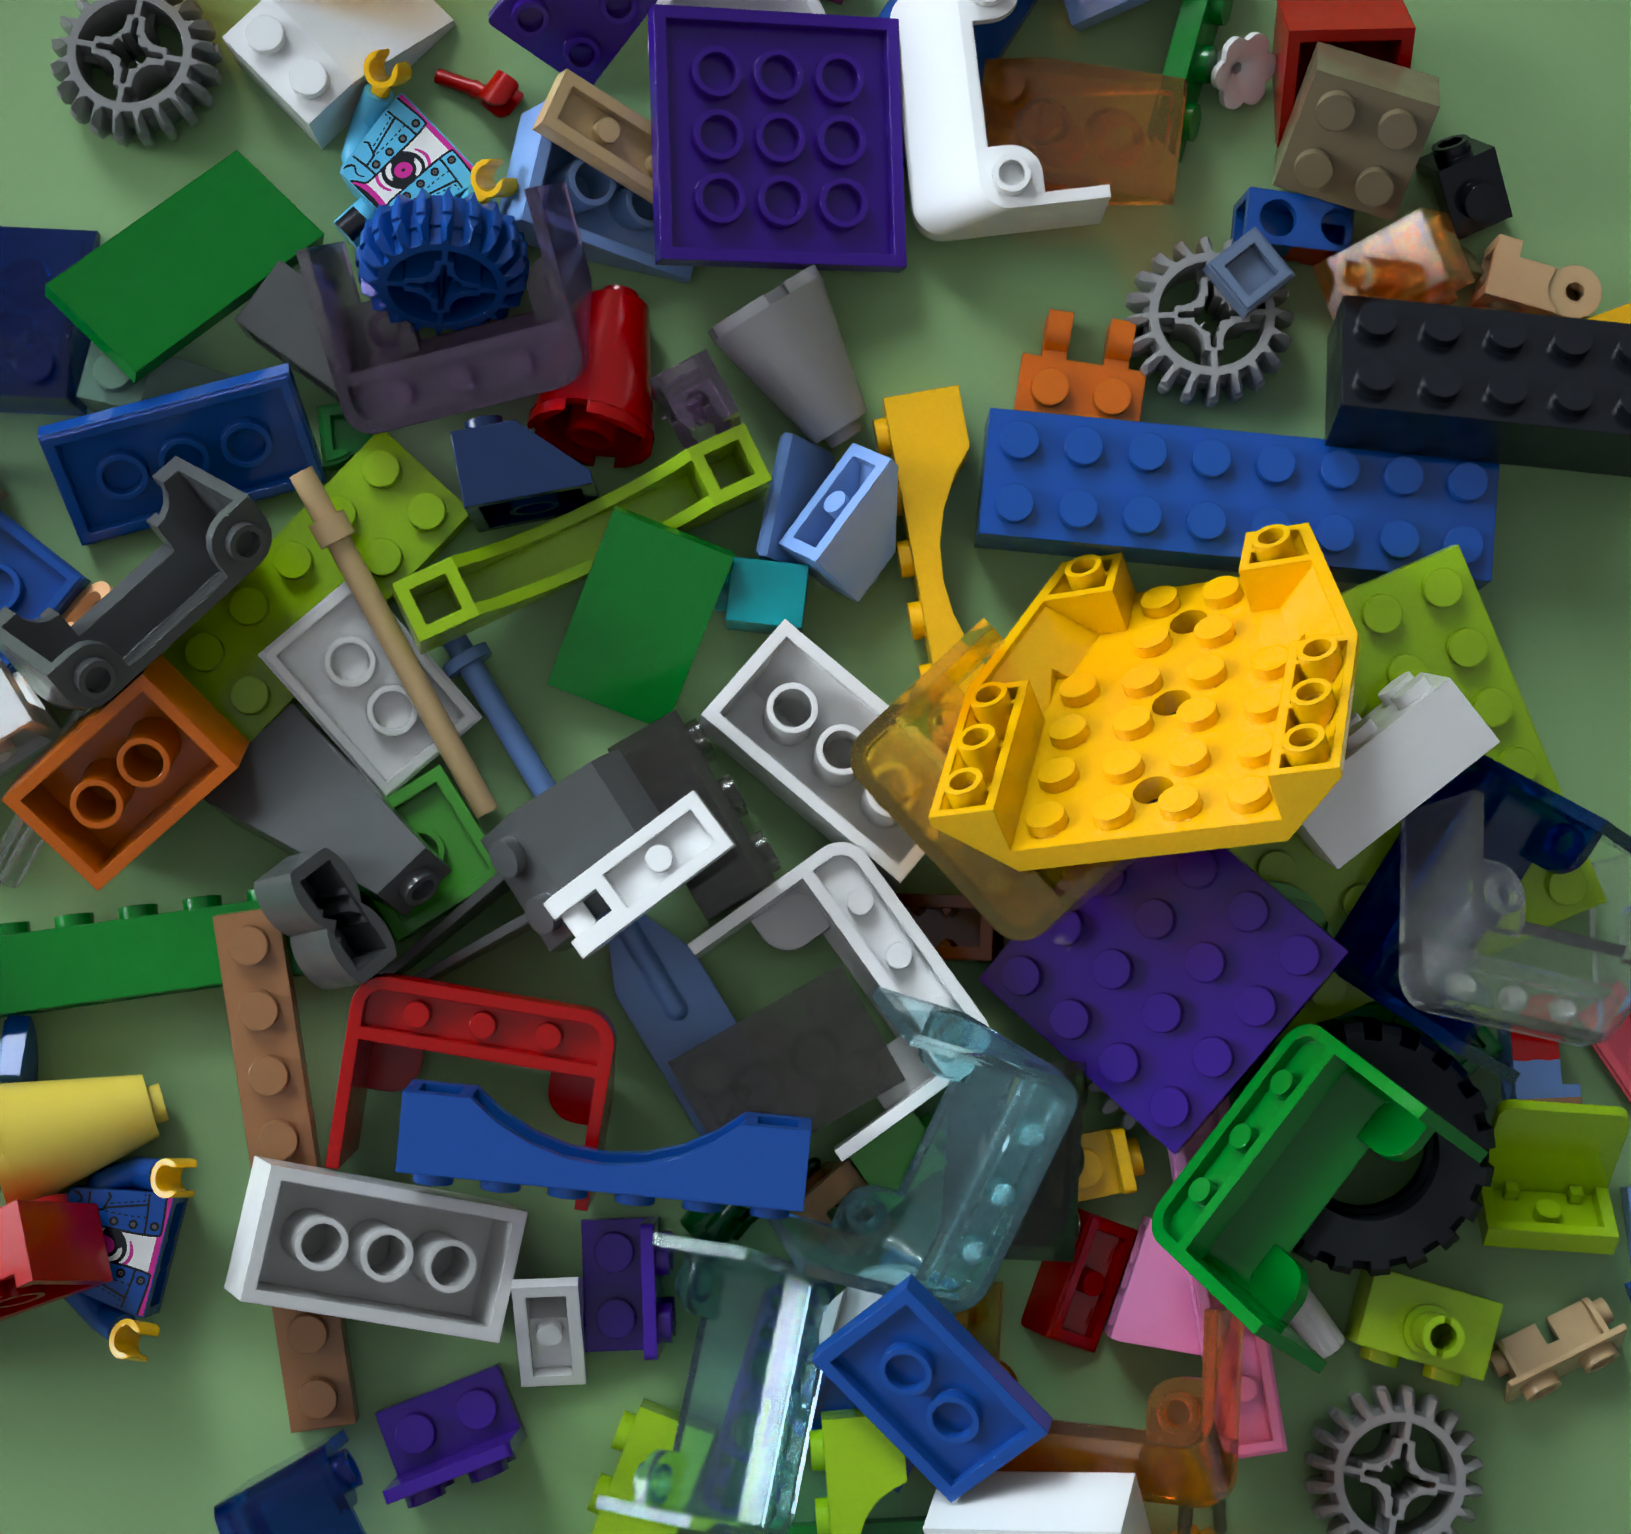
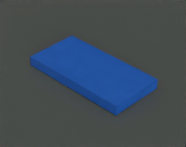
M289 363L38 428L37 438L82 546L150 529L151 527L146 520L155 512L160 514L163 505V490L152 476L175 456L248 494L253 501L296 491L289 477L310 466H313L321 483H327V472L323 468L322 458Z

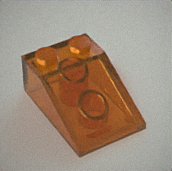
M1047 57L985 59L981 93L988 147L1018 145L1030 150L1038 158L1042 166L1045 192L1110 184L1111 198L1108 205H1173L1188 83L1185 78Z

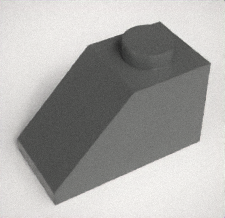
M279 260L235 318V322L248 338L282 362L289 363L293 370L338 402H351L354 399L342 313L331 295H329L334 287L324 277L306 265H303L297 272Z

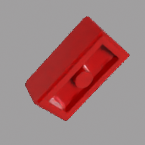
M1063 1205L1058 1214L1021 1318L1022 1326L1044 1337L1095 1353L1138 1230L1072 1205Z

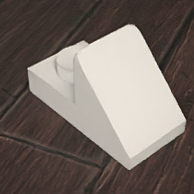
M580 1277L512 1279L511 1293L521 1387L586 1384L587 1357L583 1321V1279Z

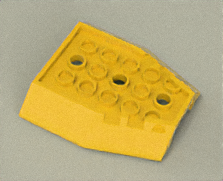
M1309 522L1290 526L1273 524L1263 527L1258 531L1246 532L1238 570L1240 577L1220 576L1208 582L1176 587L1161 585L1148 591L1136 593L1122 552L1102 556L1086 554L1076 557L1071 561L1062 562L967 688L928 816L931 826L1019 872L1289 841L1343 776L1361 643L1357 629ZM1158 798V802L1149 803L1150 801Z

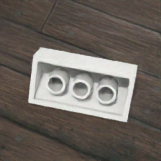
M786 619L781 622L702 712L699 730L832 843L847 842L861 848L893 891L898 888L943 834L942 831L931 826L928 816L947 754Z

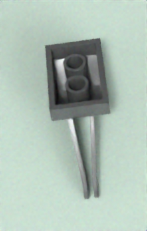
M619 748L590 761L519 807L480 841L490 855L491 863L498 873L397 960L375 975L382 973L402 975L510 889L524 909L525 913L412 977L437 980L531 929L539 933L550 952L566 951L574 947L571 944L575 939L573 933L562 918L555 921L543 904L552 895L660 815V812ZM598 891L583 902L597 921L612 911Z

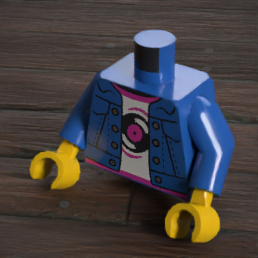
M135 1156L96 1171L89 1178L87 1184L73 1186L67 1194L69 1202L96 1203L98 1205L113 1281L63 1299L95 1332L109 1341L110 1351L116 1358L146 1363L148 1356H144L139 1350L140 1337L142 1334L158 1337L160 1333V1327L157 1324L139 1321L135 1317L147 1318L160 1312L188 1198L195 1195V1190H186L181 1183V1174L184 1168L197 1167V1160L193 1158L158 1159Z

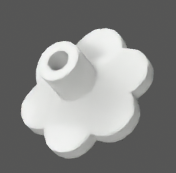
M1251 32L1245 38L1233 36L1227 40L1223 49L1217 53V64L1211 73V84L1219 90V102L1223 107L1234 110L1243 103L1254 105L1264 96L1265 82L1273 76L1276 65V57L1271 52H1268L1269 41L1264 34Z

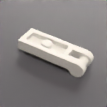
M692 790L552 895L543 905L555 921L562 918L575 936L571 944L584 960L600 950L616 935L733 849L736 844L698 793ZM596 891L599 892L612 910L598 921L583 903Z

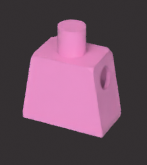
M1142 1215L1138 1233L1103 1332L1111 1339L1120 1342L1201 1356L1188 1271L1156 1241L1152 1232V1218Z

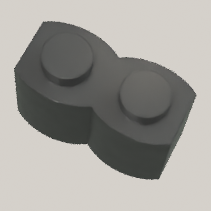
M322 847L288 856L254 881L255 895L264 915L275 928L290 937L292 952L297 964L306 977L319 988L327 991L364 984L397 957L394 940L388 927L373 909L361 903L359 888L351 870L330 849Z

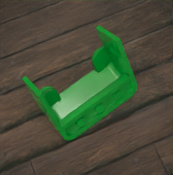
M1304 1024L1291 1030L1280 1041L1159 1201L1152 1217V1232L1156 1241L1254 1335L1320 1374L1327 1365V1362L1288 1326L1303 1306L1309 1288L1305 1269L1289 1253L1369 1148L1389 1161L1400 1162L1410 1159L1420 1152L1432 1135L1437 1132L1478 1163H1481L1489 1152L1325 1029L1315 1024Z

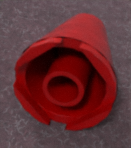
M607 285L603 289L589 294L528 417V429L534 427L535 434L583 465L594 466L596 456L615 457L613 468H627L642 464L651 456L655 441L649 308L639 298L636 291L623 285Z

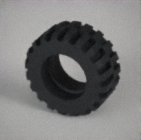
M1354 1016L1353 1020L1343 1021L1333 1018L1316 1023L1487 1152H1489V1149L1496 1148L1494 1128L1487 1123L1484 1111L1488 1107L1481 1091L1472 1084L1465 1068L1438 1044L1411 1028L1395 1022L1379 1021L1374 1017ZM1267 1054L1266 1058H1264L1260 1062V1064L1255 1068L1257 1071H1259V1069L1268 1059V1057L1270 1056L1269 1054ZM1435 1132L1424 1146V1153L1418 1170L1403 1189L1383 1201L1367 1205L1348 1204L1331 1198L1293 1248L1294 1253L1311 1263L1316 1259L1326 1263L1331 1271L1348 1275L1351 1274L1352 1269L1367 1270L1370 1276L1390 1275V1267L1405 1263L1411 1270L1427 1263L1428 1260L1425 1254L1439 1245L1445 1251L1448 1250L1460 1239L1455 1231L1465 1219L1474 1222L1483 1205L1478 1201V1197L1483 1186L1491 1187L1495 1168L1489 1163V1153L1481 1163H1478Z

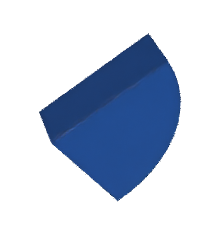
M8 1015L7 1020L4 1021L0 1043V1082L38 1081V1044L31 1016Z

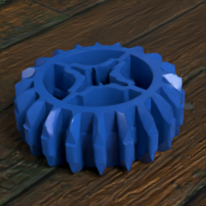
M449 187L443 195L431 196L425 189L421 188L416 199H410L404 195L397 194L394 205H378L373 219L365 220L364 229L360 234V246L356 248V267L359 268L358 280L361 284L362 294L371 298L373 310L388 312L390 323H399L406 320L410 322L413 332L418 331L422 327L435 329L439 336L443 329H455L464 336L469 326L487 330L491 319L507 320L509 309L520 306L521 296L526 289V281L529 280L530 261L528 260V245L525 242L524 233L520 232L516 227L515 217L502 215L497 202L480 205L475 192L470 193L464 198L455 197L452 195Z

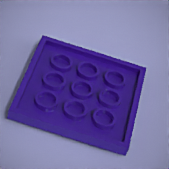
M653 4L648 11L655 265L804 270L814 264L818 270L900 273L907 267L899 19Z
M1158 798L1150 801L1149 803L1158 802ZM1223 848L1073 865L978 980L1171 1152L1177 1154L1351 952L1231 850Z

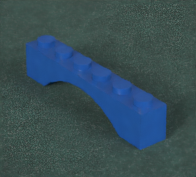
M413 1079L402 1091L395 1172L413 1174V1182L426 1186H449L453 1184L454 1178L479 1180L481 1189L496 1193H514L521 1190V1185L548 1187L547 1194L560 1199H584L588 1197V1191L613 1193L615 1194L614 1200L616 1202L630 1206H650L655 1204V1198L682 1200V1208L694 1212H720L722 1204L749 1207V1214L759 1218L786 1219L789 1217L790 1211H804L812 1118L744 1112L718 1130L683 1144L649 1151H604L569 1144L535 1130L503 1109L479 1085Z

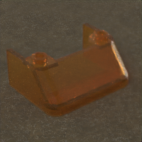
M989 1281L957 1287L955 1319L1018 1382L1013 1370L1005 1362L999 1360L1003 1282ZM1224 1305L1205 1309L1202 1378L1178 1376L1158 1384L1148 1399L1146 1430L1052 1420L1049 1434L997 1471L1136 1473L1143 1502L1206 1508L1224 1500L1235 1487L1238 1473L1243 1323Z

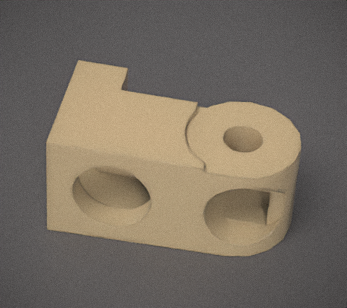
M1499 234L1483 251L1480 266L1484 273L1475 282L1469 307H1494L1510 312L1585 319L1598 308L1602 300V287L1598 277L1591 270L1583 266L1569 265L1558 269L1554 266L1520 257L1524 240Z

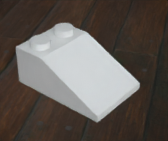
M261 0L222 38L237 64L323 149L350 124L362 90L369 83L363 70L365 58L369 53L389 48L390 53L385 60L384 67L387 75L391 77L392 70L397 63L407 61L412 66L456 24L434 0Z

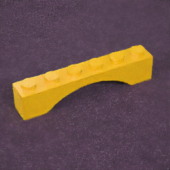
M959 385L883 398L882 418L872 419L877 453L884 456L889 455L898 465L897 516H901L905 540L896 541V556L901 579L912 577L917 601L906 603L908 621L913 641L924 639L928 659L927 664L918 665L920 686L924 702H936L940 724L939 726L929 728L931 742L946 754L951 744L967 688L985 665L969 645L953 614L942 571L940 539L943 513L951 487L967 459L970 448Z

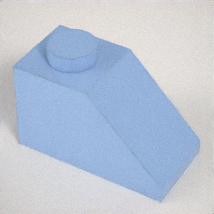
M852 443L778 543L799 564L809 565V574L821 585L857 603L877 580L880 572L895 553L898 465L889 457Z

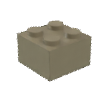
M1317 41L1275 155L1273 185L1394 221L1440 108L1439 77Z

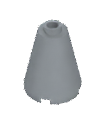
M813 264L782 282L784 285L781 284L712 327L708 333L720 350L813 444L826 439L832 449L863 430L858 418L867 412V408L822 276Z

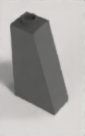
M293 703L249 743L239 767L203 798L234 824L291 855L322 847L330 849L349 867L357 882L359 892L403 916L409 913L415 906L427 901L436 892L439 883L452 871L332 740Z

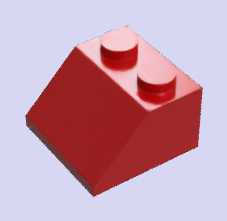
M1277 0L1272 54L1276 57L1275 72L1273 74L1275 142L1277 148L1317 41L1411 69L1416 27L1403 0Z

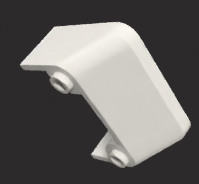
M898 0L891 11L890 18L899 19L902 138L911 215L918 231L931 240L941 242L1100 224L1110 201V184L1045 192L1042 166L1038 158L1030 150L1018 145L988 147L973 25L989 24L1003 20L1012 13L1018 0Z
M836 842L824 846L687 944L693 954L700 959L750 922L765 942L776 949L784 951L800 949L823 934L897 1037L875 1054L868 1069L870 1088L885 1110L833 1147L842 1162L978 1064L988 1052L991 1033L985 1017L868 855L861 848L851 843Z

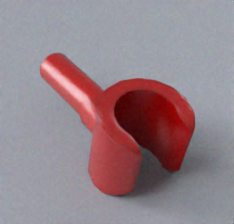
M440 68L434 76V83L477 99L487 111L500 119L509 116L524 98V94L517 90L519 88L517 81L501 70H497L486 85L477 80H472Z

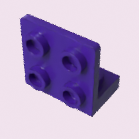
M498 0L489 12L488 20L492 27L559 73L569 69L594 85L647 16L651 6L656 4L657 0Z
M660 1216L582 1219L585 1352L644 1350V1361L658 1360L664 1349V1343H672L673 1336H676L675 1297H663L662 1275H670L671 1270L674 1269L672 1230L661 1231Z
M500 1363L380 1409L375 1413L397 1477L382 1491L386 1504L388 1505L405 1498L408 1509L414 1508L446 1493L445 1488L455 1483L454 1478L468 1473L471 1483H477L509 1469L508 1463L516 1459L515 1452L523 1443L527 1434Z

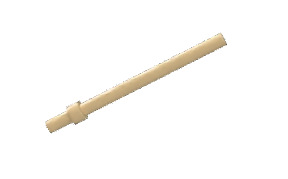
M313 466L292 475L289 479L314 522L313 525L309 526L310 531L320 549L328 548L475 818H480L498 807L495 799L350 535L356 531L344 509L336 510Z

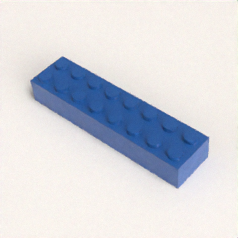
M990 408L984 431L974 548L1079 557L1086 554L1102 556L1122 552L1125 562L1239 572L1246 532L1258 531L1263 527L1273 524L1290 526L1309 522L1335 582L1363 584L1448 546L1459 544L1477 590H1480L1492 581L1500 464L1325 446V439Z

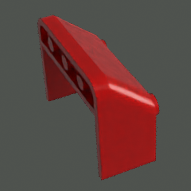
M393 973L375 975L364 984H361L351 999L325 1167L339 1169L358 1149L367 1090L374 1089L394 1092L406 1088L413 1079L419 1076L424 1063L425 1051L551 1071L548 1096L554 1111L566 1121L588 1125L584 1147L605 1150L614 1094L617 1042L615 1027L605 1013L590 1006ZM588 1191L587 1198L575 1200L574 1209L588 1211L596 1192Z

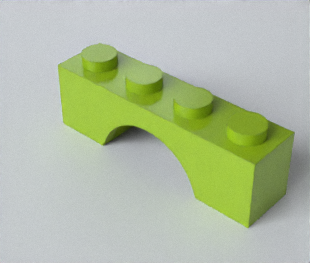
M858 1408L821 1411L822 1429L809 1430L812 1471L825 1470L828 1497L814 1498L817 1534H861L865 1520L875 1504L888 1492L907 1482L905 1455Z

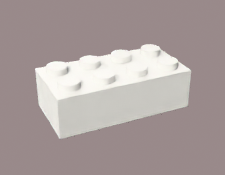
M254 1156L224 1289L242 1302L499 1343L528 1211L505 1201Z

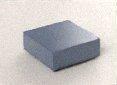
M1256 226L1206 264L1203 272L1242 319L1276 294L1295 277L1294 272Z

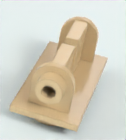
M1585 1297L1546 1317V1323L1557 1339L1556 1341L1547 1344L1534 1323L1502 1340L1494 1342L1495 1350L1491 1352L1488 1364L1497 1378L1508 1374L1511 1379L1507 1381L1504 1395L1507 1403L1523 1395L1527 1402H1534L1557 1390L1562 1385L1559 1377L1581 1366L1585 1373H1592L1616 1360L1620 1356L1617 1348L1622 1346L1628 1329L1625 1323L1610 1330L1607 1324L1614 1321V1316L1606 1301L1602 1297L1594 1301Z

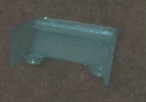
M877 986L872 996L874 1002L908 1045L918 1048L919 1057L929 1071L937 1076L950 1079L948 1086L898 1190L879 1185H866L855 1189L843 1199L831 1224L789 1213V1217L786 1219H768L799 1273L803 1276L885 1295L905 1278L913 1274L949 1312L964 1311L979 1303L988 1292L1075 1114L1078 1103L1077 1093L1071 1082L1058 1068L970 1015Z
M654 1232L652 1246L685 1256L684 1262L679 1267L676 1275V1293L681 1300L684 1310L690 1315L700 1317L673 1451L657 1449L638 1466L633 1479L634 1500L598 1494L595 1509L713 1534H787L795 1515L809 1444V1430L812 1429L822 1378V1371L811 1359L819 1345V1331L824 1313L831 1301L836 1297L833 1281L824 1273L746 1246Z

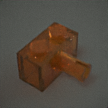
M1425 208L1417 209L1312 267L1333 321L1343 294L1451 305L1457 300L1456 291L1475 282L1448 214Z

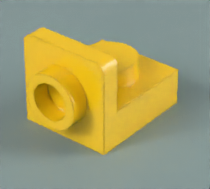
M1113 1126L1042 1142L1056 1206L1119 1193L1126 1195L1138 1192L1135 1177L1145 1175L1143 1158L1137 1138L1126 1139L1123 1127Z

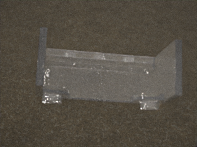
M1471 790L1414 809L1401 820L1399 980L1406 999L1412 1006L1422 1012L1581 1047L1608 1041L1631 1012V852L1591 862L1607 902L1590 909V937L1525 921V893L1520 879L1509 866L1484 858L1483 792Z

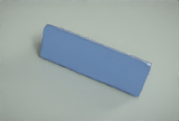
M784 432L783 436L780 435L756 553L761 560L799 564L778 543L834 469L835 457L829 451L793 433Z

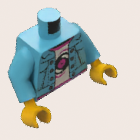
M389 48L375 50L365 58L363 70L369 83L364 86L351 117L341 154L343 165L340 174L347 188L358 200L344 211L333 224L355 248L360 246V234L364 229L365 220L373 219L378 205H394L397 194L404 195L410 199H416L421 188L425 189L432 196L443 195L449 187L452 195L460 198L475 192L478 203L483 205L495 202L494 198L511 197L518 190L516 178H503L497 184L494 182L495 172L503 165V159H481L473 165L402 92L394 98V94L391 91L392 87L407 83L411 78L412 69L407 61L399 62L394 66L391 77H389L384 67L385 60L390 53Z

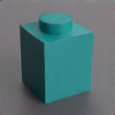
M734 557L731 574H728L715 605V611L726 612L725 621L728 630L772 634L781 622L786 619L802 632L809 565Z

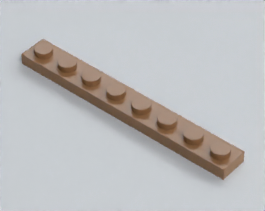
M261 908L215 915L212 918L250 1167L252 1169L254 1156L322 1168L287 935L271 924ZM272 1306L291 1433L356 1424L360 1415L345 1318Z

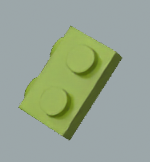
M1518 1099L1501 1101L1496 1107L1491 1126L1494 1128L1496 1148L1489 1149V1163L1495 1167L1491 1187L1483 1186L1478 1197V1201L1483 1205L1477 1216L1483 1246L1614 1255L1620 1236L1608 1187L1630 1128L1627 1110L1619 1106Z

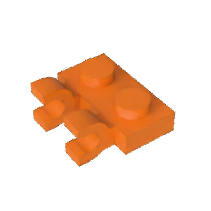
M1049 309L1048 317L1045 320L1041 354H1022L1013 410L1140 422L1146 377L1139 370L1128 369L1137 324L1127 320L1111 319L1110 326L1107 327L1102 365L1066 360L1074 312Z

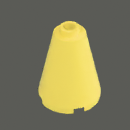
M143 1074L0 1083V1186L6 1204L15 1200H35L44 1196L54 1195L160 1137L157 1124L169 1121L159 1083L146 1087Z

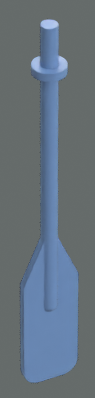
M465 634L444 644L443 646L451 659L443 665V671L450 679L462 676L533 796L536 797L555 785V781L483 663L493 654L487 643L482 642L473 646ZM645 914L616 935L608 943L615 995L698 1134L703 1136L721 1128L731 1105H733L741 1086L744 1084H750L753 1089L744 1112L774 1114L778 1105V1092L775 1084L702 963L693 954L688 945Z

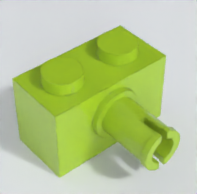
M1361 1269L1344 1337L1355 1344L1361 1345L1358 1357L1397 1368L1400 1357L1424 1364L1422 1376L1460 1387L1463 1375L1484 1381L1504 1304L1390 1270V1275L1370 1276L1367 1270Z

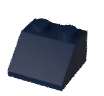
M500 415L479 416L467 420L464 423L465 429L450 432L463 506L479 533L557 518L600 498L593 476L588 468L516 420L503 421V417Z

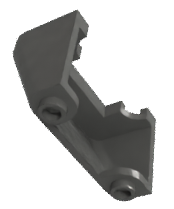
M178 456L173 457L152 476L163 490V505L160 514L155 512L146 520L164 544L71 627L58 612L50 607L39 615L41 618L36 619L20 617L6 606L0 610V652L34 691L57 709L74 711L103 705L120 692L260 565L267 556L272 543L271 528L266 517L248 494Z

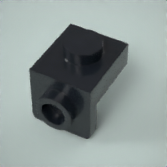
M1460 134L1436 142L1431 147V153L1419 158L1416 165L1417 173L1431 179L1445 233L1449 238L1456 241L1461 240L1513 216L1494 146L1470 138L1468 135Z

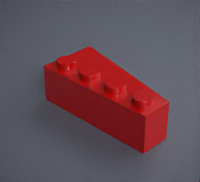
M54 1194L35 1200H15L0 1207V1321L113 1281L98 1205L96 1203L69 1202L67 1194Z

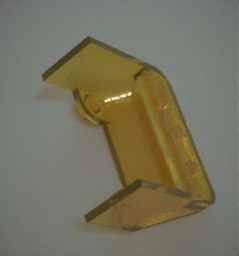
M983 617L856 738L850 752V764L858 781L998 933L1016 941H1031L1043 936L1099 894L1137 858L1019 872L931 826L928 816L965 697V693L959 688V685L1006 642Z

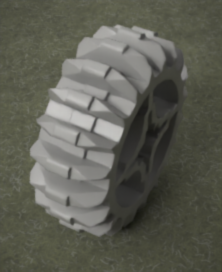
M76 0L75 4L81 12L80 16L77 19L60 16V25L69 36L51 39L52 49L60 57V59L50 63L51 73L57 81L61 82L56 87L57 94L64 104L72 105L70 113L79 124L85 125L90 122V129L95 136L105 139L113 132V137L117 143L128 147L137 133L143 145L152 148L156 131L162 130L169 140L176 141L178 131L174 124L183 119L187 125L197 127L198 118L192 110L195 105L213 108L212 103L214 100L205 87L221 85L222 76L213 65L223 61V55L218 44L212 42L216 38L217 33L210 20L202 19L203 11L196 1L96 0L89 4L87 0ZM158 25L167 27L181 36L183 45L182 57L171 55L167 48L160 47L161 41L156 34ZM146 55L145 61L140 64L137 61V57ZM132 61L137 63L138 67L133 69L127 68ZM93 68L103 69L107 76L114 77L113 85L118 91L116 101L105 98L95 92L92 79ZM166 87L160 93L150 98L156 90Z
M1208 236L1200 238L1196 254H1193L1190 247L1182 240L1177 242L1172 250L1173 260L1161 252L1157 253L1151 261L1153 272L1141 270L1135 278L1134 283L1141 292H1130L1127 295L1124 306L1135 314L1126 317L1124 320L1137 324L1135 336H1139L1133 341L1131 357L1148 356L1139 369L1146 378L1152 376L1157 371L1163 375L1157 388L1160 394L1165 395L1168 393L1173 383L1183 387L1180 394V402L1183 405L1190 404L1196 390L1202 391L1203 401L1208 408L1215 407L1217 404L1220 389H1222L1226 398L1231 403L1239 402L1244 395L1243 384L1255 392L1260 390L1265 384L1263 372L1275 374L1282 364V361L1275 352H1285L1291 345V337L1281 330L1292 324L1294 314L1289 310L1276 308L1287 300L1289 296L1288 288L1283 287L1242 319L1203 272L1206 264L1220 254L1213 252L1210 238ZM1233 239L1226 240L1220 253L1235 241ZM1196 280V289L1190 304L1177 305L1172 312H1159L1160 300L1169 290L1181 283ZM1204 305L1205 313L1213 315L1211 322L1216 319L1220 322L1211 338L1210 332L1202 329L1204 322L1200 325L1196 323ZM1243 332H1256L1253 349L1246 356L1236 362L1220 366L1219 356L1224 350L1223 342L1225 340L1240 338ZM1167 340L1180 341L1188 345L1194 353L1195 363L1179 355L1169 345Z
M1374 1384L1371 1391L1372 1405L1369 1406L1366 1399L1359 1392L1352 1391L1347 1395L1348 1403L1353 1411L1350 1415L1347 1416L1334 1405H1331L1326 1411L1328 1417L1337 1424L1331 1434L1322 1427L1315 1426L1312 1429L1311 1435L1326 1446L1323 1453L1315 1451L1305 1452L1304 1462L1316 1469H1322V1474L1310 1476L1303 1483L1304 1488L1309 1493L1326 1494L1315 1501L1311 1506V1510L1318 1519L1333 1517L1327 1526V1534H1459L1458 1531L1450 1526L1456 1516L1469 1523L1475 1520V1513L1462 1503L1464 1496L1477 1498L1483 1495L1482 1486L1466 1480V1475L1477 1473L1483 1468V1463L1476 1456L1461 1455L1475 1443L1474 1435L1467 1430L1453 1432L1459 1423L1460 1415L1451 1408L1437 1414L1439 1408L1438 1397L1426 1392L1415 1404L1414 1389L1408 1385L1400 1384L1392 1402L1387 1387L1382 1384ZM1390 1423L1389 1430H1382L1379 1444L1373 1451L1366 1454L1350 1453L1355 1443L1365 1433L1379 1425ZM1412 1424L1422 1427L1434 1442L1440 1458L1441 1473L1418 1465L1415 1459L1416 1442L1410 1439ZM1395 1460L1396 1464L1417 1478L1404 1476L1400 1483L1393 1480L1395 1487L1391 1488L1390 1485L1369 1470L1382 1472L1386 1465L1393 1469L1391 1461ZM1344 1476L1353 1477L1359 1482L1369 1484L1371 1489L1370 1506L1376 1509L1374 1524L1360 1519L1353 1511L1346 1496ZM1421 1495L1435 1496L1430 1505L1420 1515L1408 1522L1396 1525L1397 1520H1404L1407 1506L1414 1498Z

